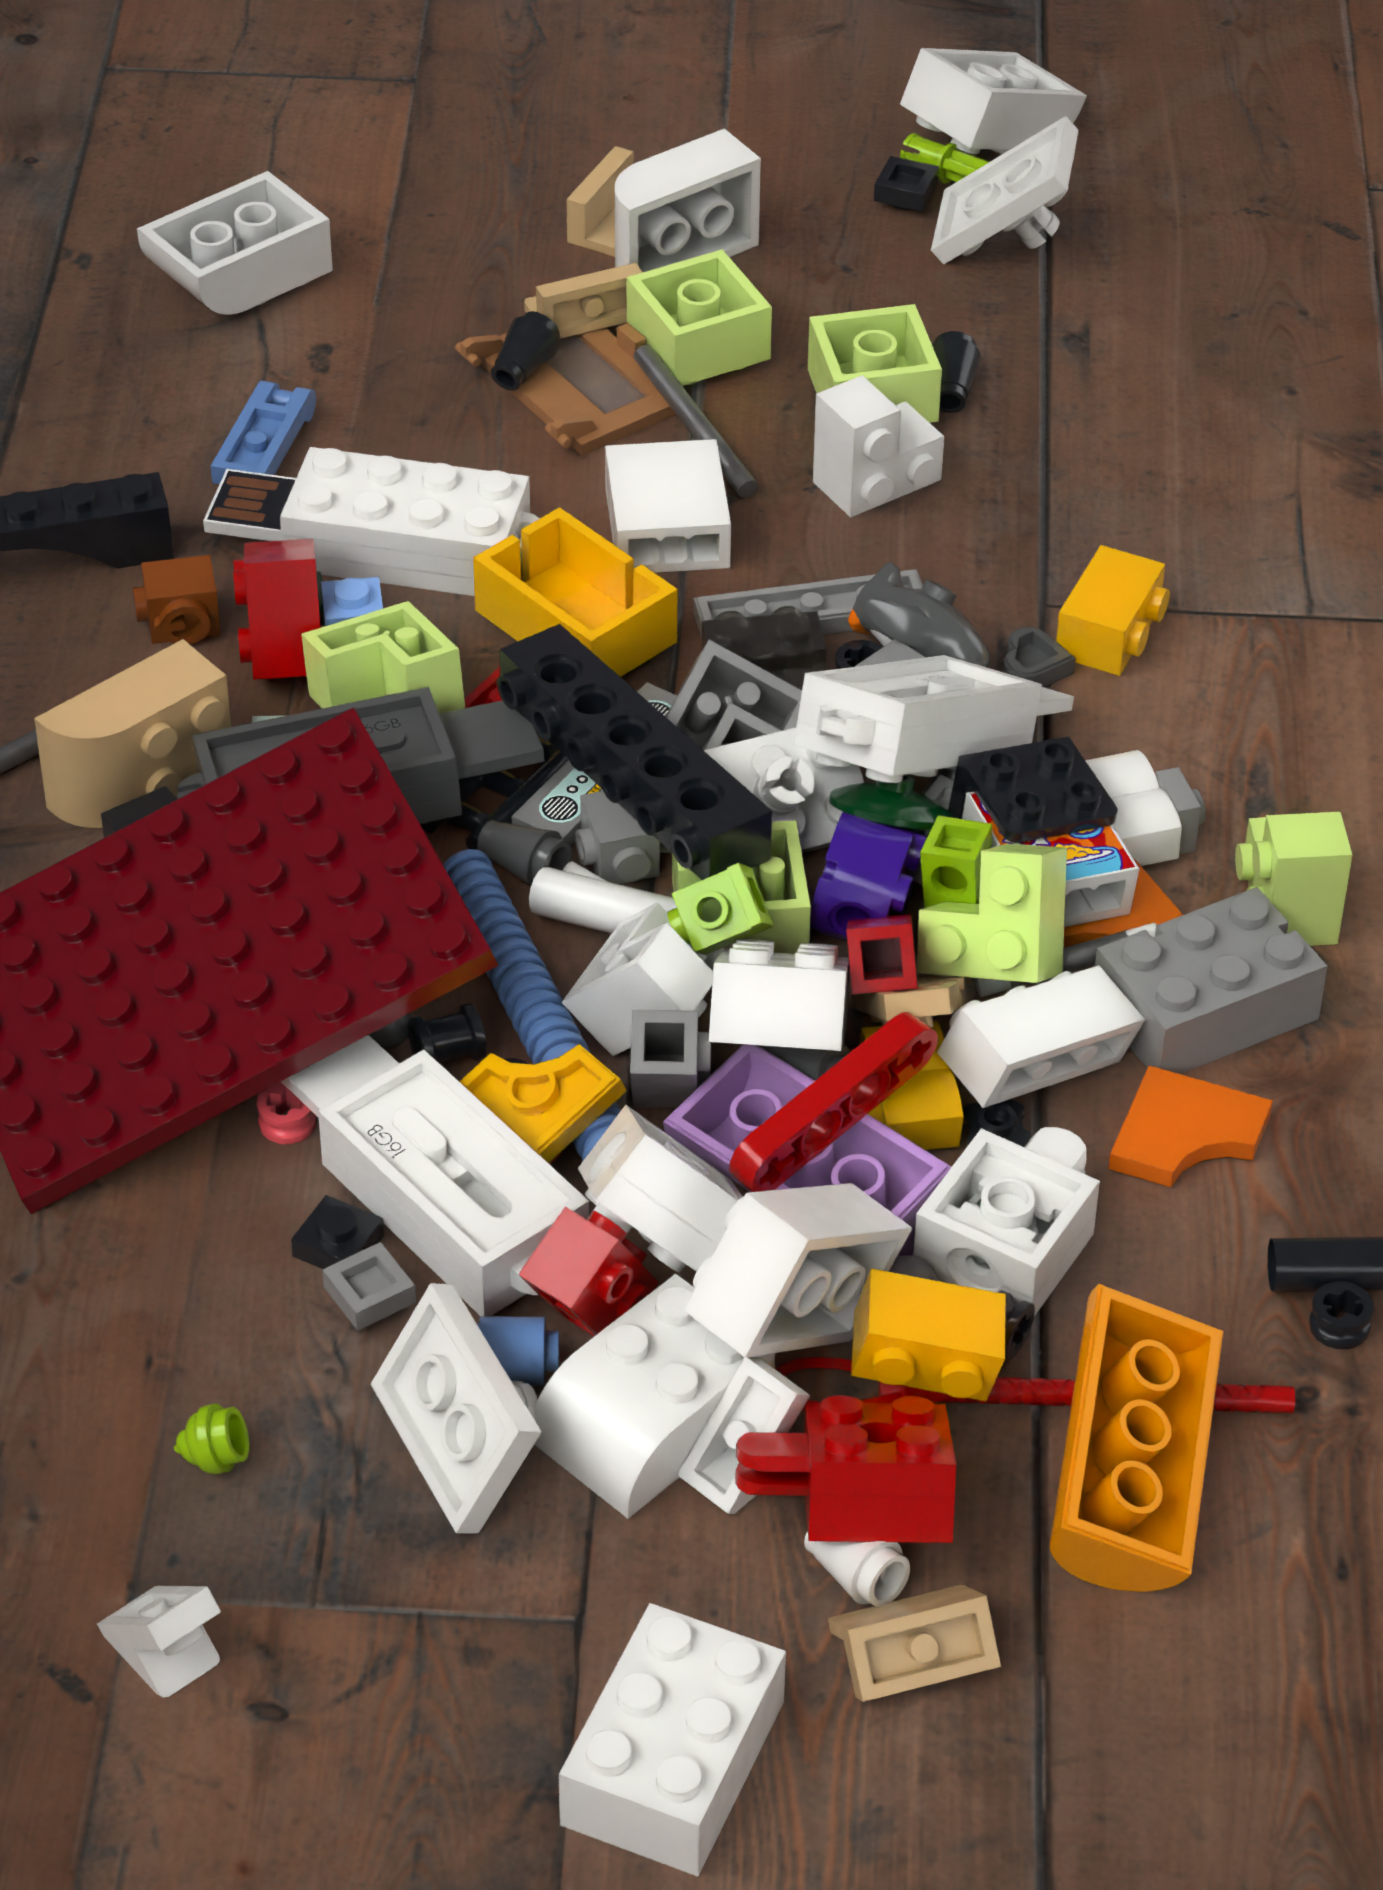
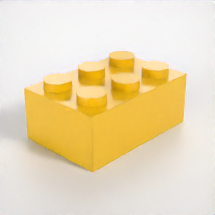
M560 507L521 529L522 580L520 540L514 535L505 538L473 557L475 611L517 641L561 624L620 677L677 643L678 589L642 564L634 568V558Z

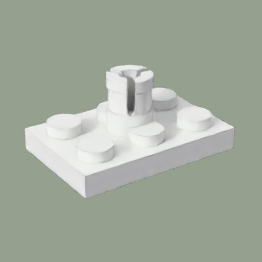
M1067 116L944 190L931 251L943 264L961 254L963 256L972 254L986 239L1001 230L1006 232L1013 229L1029 249L1037 248L1046 242L1039 233L1041 229L1044 228L1051 237L1054 235L1060 221L1047 207L1060 201L1068 190L1079 131Z
M796 728L704 750L772 810V822L796 820L802 854L830 846L837 823L843 812L830 804L831 791L851 784L864 783L858 765L852 764L849 767H838L823 764L816 760L817 752L795 746Z
M430 1283L375 1375L371 1386L455 1533H479L542 1432L534 1418L537 1396L529 1383L510 1380L453 1284Z

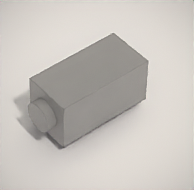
M632 1010L630 1062L633 1107L678 1108L711 1076V1042H709V1032H698V1011Z

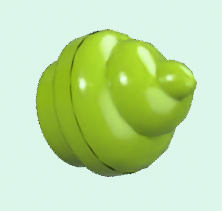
M217 1403L204 1405L198 1409L197 1413L189 1417L185 1429L178 1433L176 1445L173 1449L177 1454L182 1455L187 1462L198 1466L208 1474L227 1473L233 1469L235 1463L244 1462L248 1457L249 1435L242 1414L235 1407L223 1408Z

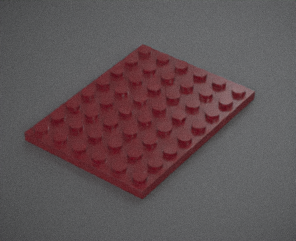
M354 707L0 892V1152L19 1197L30 1214L499 966L489 945Z

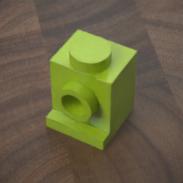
M741 863L727 867V870L671 893L677 908L667 911L670 926L687 944L691 943L695 953L707 955L735 943L736 939H745L774 927L751 867ZM710 899H717L722 907L720 917L714 922H707L702 915L703 905Z

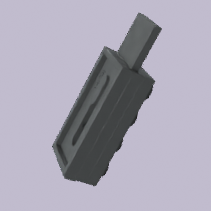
M429 687L192 735L198 773L190 775L180 782L177 787V799L352 707L356 710L420 824H429L432 821L462 815L459 779L545 762L544 749L534 726L518 711L508 708L503 700L439 713Z

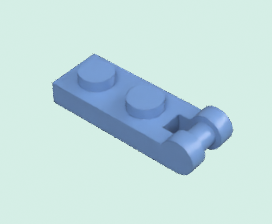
M261 380L211 464L212 483L220 484L226 469L275 475L304 422H309L313 417L316 405L315 391L302 387H296L294 391L282 390L278 383Z

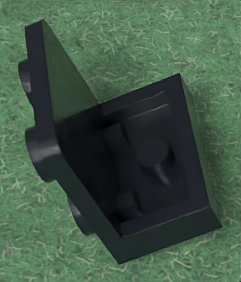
M1069 736L959 756L948 811L952 815L951 818L962 819L966 793L975 792L1003 837L1015 843L1110 826L1115 823L1118 813L1117 806Z

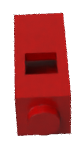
M911 914L848 920L846 932L852 994L918 989Z

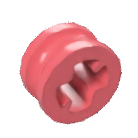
M281 1082L259 1093L256 1104L259 1113L258 1126L262 1135L269 1141L278 1144H293L303 1141L315 1130L317 1116ZM286 1109H290L287 1115H283L286 1112Z

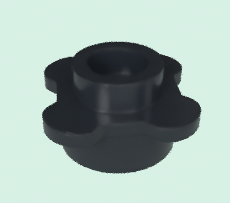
M1006 1100L982 1108L979 1103H970L962 1109L963 1123L969 1127L967 1146L981 1128L1022 1147H1025L1031 1139V1133L1024 1129L1022 1119L1025 1116V1108L1017 1101Z

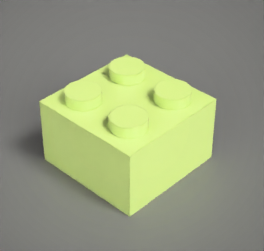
M723 249L626 277L627 323L646 338V345H650L682 386L695 384L707 378L734 370H741L747 366L771 359L772 306Z
M915 304L809 317L808 372L816 393L863 375L895 405L906 401L929 423L939 422L942 368Z

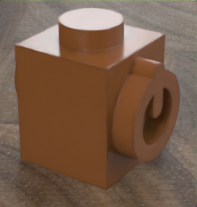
M210 555L141 563L143 586L133 587L137 622L148 621L152 644L163 642L174 644L184 639L191 645L198 643L205 637L221 636L217 589Z

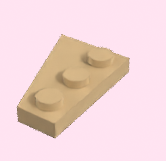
M926 975L917 976L918 989L852 994L850 983L852 1009L871 1015V1022H882V1025H885L900 1013L910 1012L929 1027H933L932 1016L952 1014L976 996L974 978Z

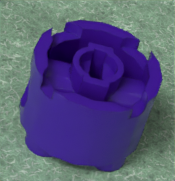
M842 812L825 858L826 865L823 874L819 877L811 905L810 929L847 942L846 928L848 920L891 916L892 911L905 914L915 883L913 876L906 875L905 870L907 868L917 871L921 859L920 851L927 836Z

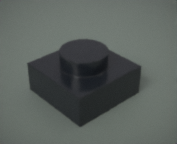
M890 156L874 184V201L890 204L903 210L923 211L938 185L939 166Z
M325 1195L292 1237V1255L311 1265L325 1269L379 1243L384 1237L383 1218Z

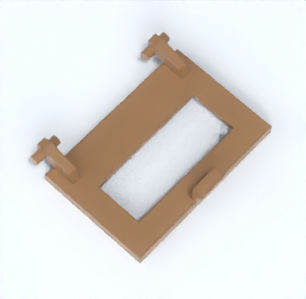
M629 323L617 327V337L608 329L603 328L559 339L557 353L522 383L517 390L510 391L547 424L545 431L565 449L571 446L581 456L676 415L634 360L635 351L639 347L646 345V338ZM507 333L500 336L468 337L464 341L458 342L455 350L474 367L481 365L491 374V369L495 365Z

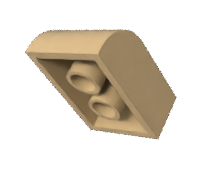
M182 639L35 717L46 808L59 819L72 825L85 828H103L101 813L166 786L177 797V787L180 782L188 776L198 773L192 735L231 727L227 675Z

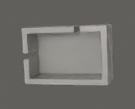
M1258 887L1156 925L1155 937H1152L1145 929L1097 948L1095 966L1099 965L1146 1019L1129 1046L1146 1068L1150 1065L1182 1074L1319 1019L1328 966L1296 930L1287 933L1288 921Z

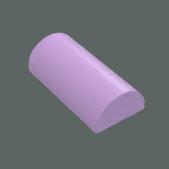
M743 1044L663 1121L665 1133L733 1182L751 1192L733 1178L729 1172V1164L734 1151L752 1131L815 1080L761 1046ZM867 1114L775 1190L853 1183L912 1227L898 1256H913L916 1213L951 1169V1166Z

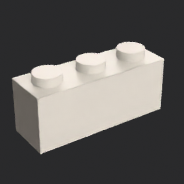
M1098 965L1073 974L1065 971L1050 981L1032 987L1018 986L1003 996L984 1002L973 1000L966 1003L951 1017L949 1021L951 1028L937 1053L981 1107L985 1108L1119 1063L1146 1019Z

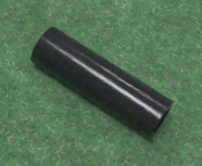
M1383 1236L1270 1238L1267 1255L1270 1289L1272 1292L1317 1291L1324 1284L1333 1281H1346L1357 1284L1364 1290H1383Z

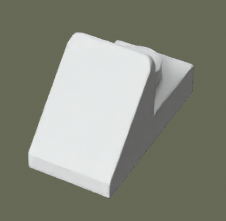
M759 1357L744 1358L677 1475L726 1513H737L757 1496L745 1494L735 1484V1470L739 1464L736 1458L738 1438L749 1432L789 1433L810 1395Z
M155 1586L97 1623L106 1640L149 1687L162 1698L169 1697L217 1666L220 1661L219 1654L202 1625L221 1613L207 1586Z

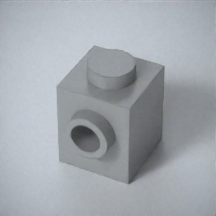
M603 791L580 795L581 829L576 830L575 837L582 865H592L596 875L615 884L659 877L660 841L654 836L647 835L641 829L638 821L618 803L611 802Z

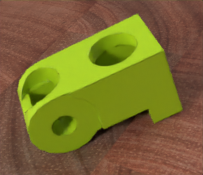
M937 816L920 851L924 908L943 902L979 904L981 851L991 848L993 844L992 824Z

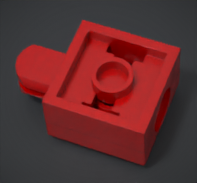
M837 1395L827 1397L822 1402H806L804 1433L749 1432L738 1438L736 1458L739 1464L735 1470V1484L738 1489L748 1495L804 1496L808 1541L953 1543L956 1459L946 1404H934L926 1398L916 1396L901 1397L892 1403H863L855 1397Z

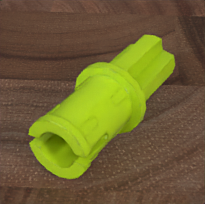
M917 133L908 135L903 145L919 150L920 153H911L902 149L900 151V158L939 166L938 181L944 184L951 181L958 182L989 163V161L967 154L956 148L957 144L955 143L943 145L924 138Z

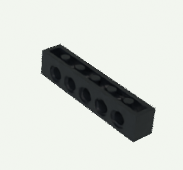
M561 624L499 649L500 676L497 679V688L505 705L510 709H515L534 726L542 739L549 740L568 757L576 770L583 771L601 787L606 797L611 802L618 803L636 819L641 829L647 835L654 836L673 853L682 867L690 869L701 880H704L727 870V867L737 863L753 868L771 859L772 810Z

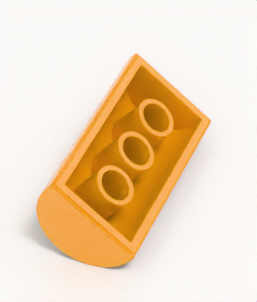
M1098 1284L1091 1291L1087 1301L1050 1538V1552L1063 1569L1091 1584L1132 1592L1162 1590L1180 1584L1192 1572L1223 1331Z

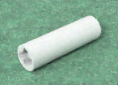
M543 867L538 871L533 879L529 895V906L531 912L535 915L610 934L613 933L621 921L657 902L666 912L677 908L672 897L550 867Z

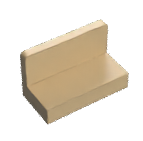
M615 146L567 198L568 243L615 257V181L623 170L633 164V151Z
M632 263L536 286V296L524 300L525 312H539L550 318L559 329V339L627 323L626 277L643 272L637 263Z
M957 1585L893 1601L880 1607L873 1606L828 1618L831 1634L844 1640L855 1698L862 1702L1001 1667L987 1595L965 1585Z

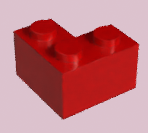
M314 538L244 543V559L233 560L236 606L247 605L249 619L248 628H238L240 663H252L253 680L307 676L301 634L321 628Z

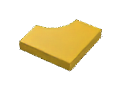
M580 1044L559 1058L534 1065L510 1063L490 1053L459 1081L547 1163L551 1162L627 1091L622 1080Z

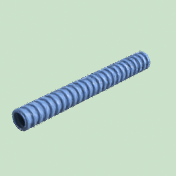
M468 849L449 857L443 866L499 965L486 972L491 980V984L497 992L500 1002L505 1007V1012L512 1021V1025L518 1033V1037L525 1047V1051L532 1064L559 1058L578 1044L591 1053L581 1036L580 1030L574 1023L572 1015L561 1003L563 999L560 996V992L547 971L546 965L539 956L537 948L532 943L524 923L513 906L487 854L480 850ZM616 1102L572 1141L575 1144L577 1153L582 1158V1162L620 1113L621 1109Z

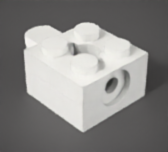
M627 1105L623 1107L578 1167L588 1186L585 1196L596 1205L594 1211L610 1219L626 1233L632 1227L637 1229L638 1233L650 1243L647 1249L661 1262L678 1273L686 1265L697 1272L702 1263L714 1254L726 1232L724 1222L729 1210L743 1197L731 1179Z
M1058 1127L1041 1128L1032 1136L1025 1147L981 1128L916 1213L913 1256L927 1261L934 1269L938 1279L946 1283L997 1293L1000 1290H1004L1012 1295V1302L1017 1305L1022 1301L1031 1302L1035 1306V1316L1094 1234L1100 1181L1085 1174L1087 1160L1086 1145L1079 1136L1070 1130Z

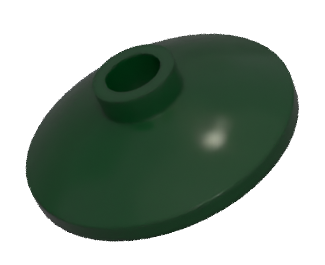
M903 775L902 782L898 783L877 781V783H859L832 790L829 798L830 804L843 812L869 821L903 828L931 830L937 816L952 817L951 813L939 803L922 793L914 791L915 779L909 775Z

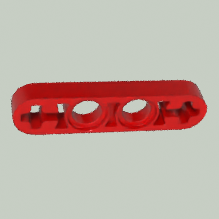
M903 1012L893 1017L752 1131L738 1145L732 1155L729 1164L731 1176L751 1192L777 1189L915 1076L928 1063L936 1049L938 1041L936 1031L910 1012Z

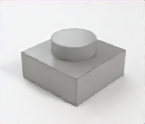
M1179 767L1156 771L1159 787L1170 797L1181 821L1182 832L1179 854L1196 851L1199 825L1205 822L1203 798L1197 789L1190 788Z
M381 1242L322 1269L324 1289L357 1331L416 1303L415 1284Z

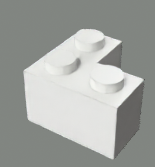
M863 375L816 393L813 483L850 518L942 479L944 435L906 401L895 405Z
M657 902L618 924L561 1003L613 1057L631 1048L632 1010L698 1011L699 1018L707 1007V1003L703 998L712 986L713 971L704 962L708 956L694 952L691 943L687 944L670 926L667 912Z

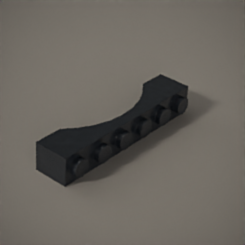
M159 472L130 474L122 478L90 483H72L64 487L32 492H15L10 495L0 496V551L23 549L66 551L97 559L115 568L137 566L143 562L174 559L169 507Z

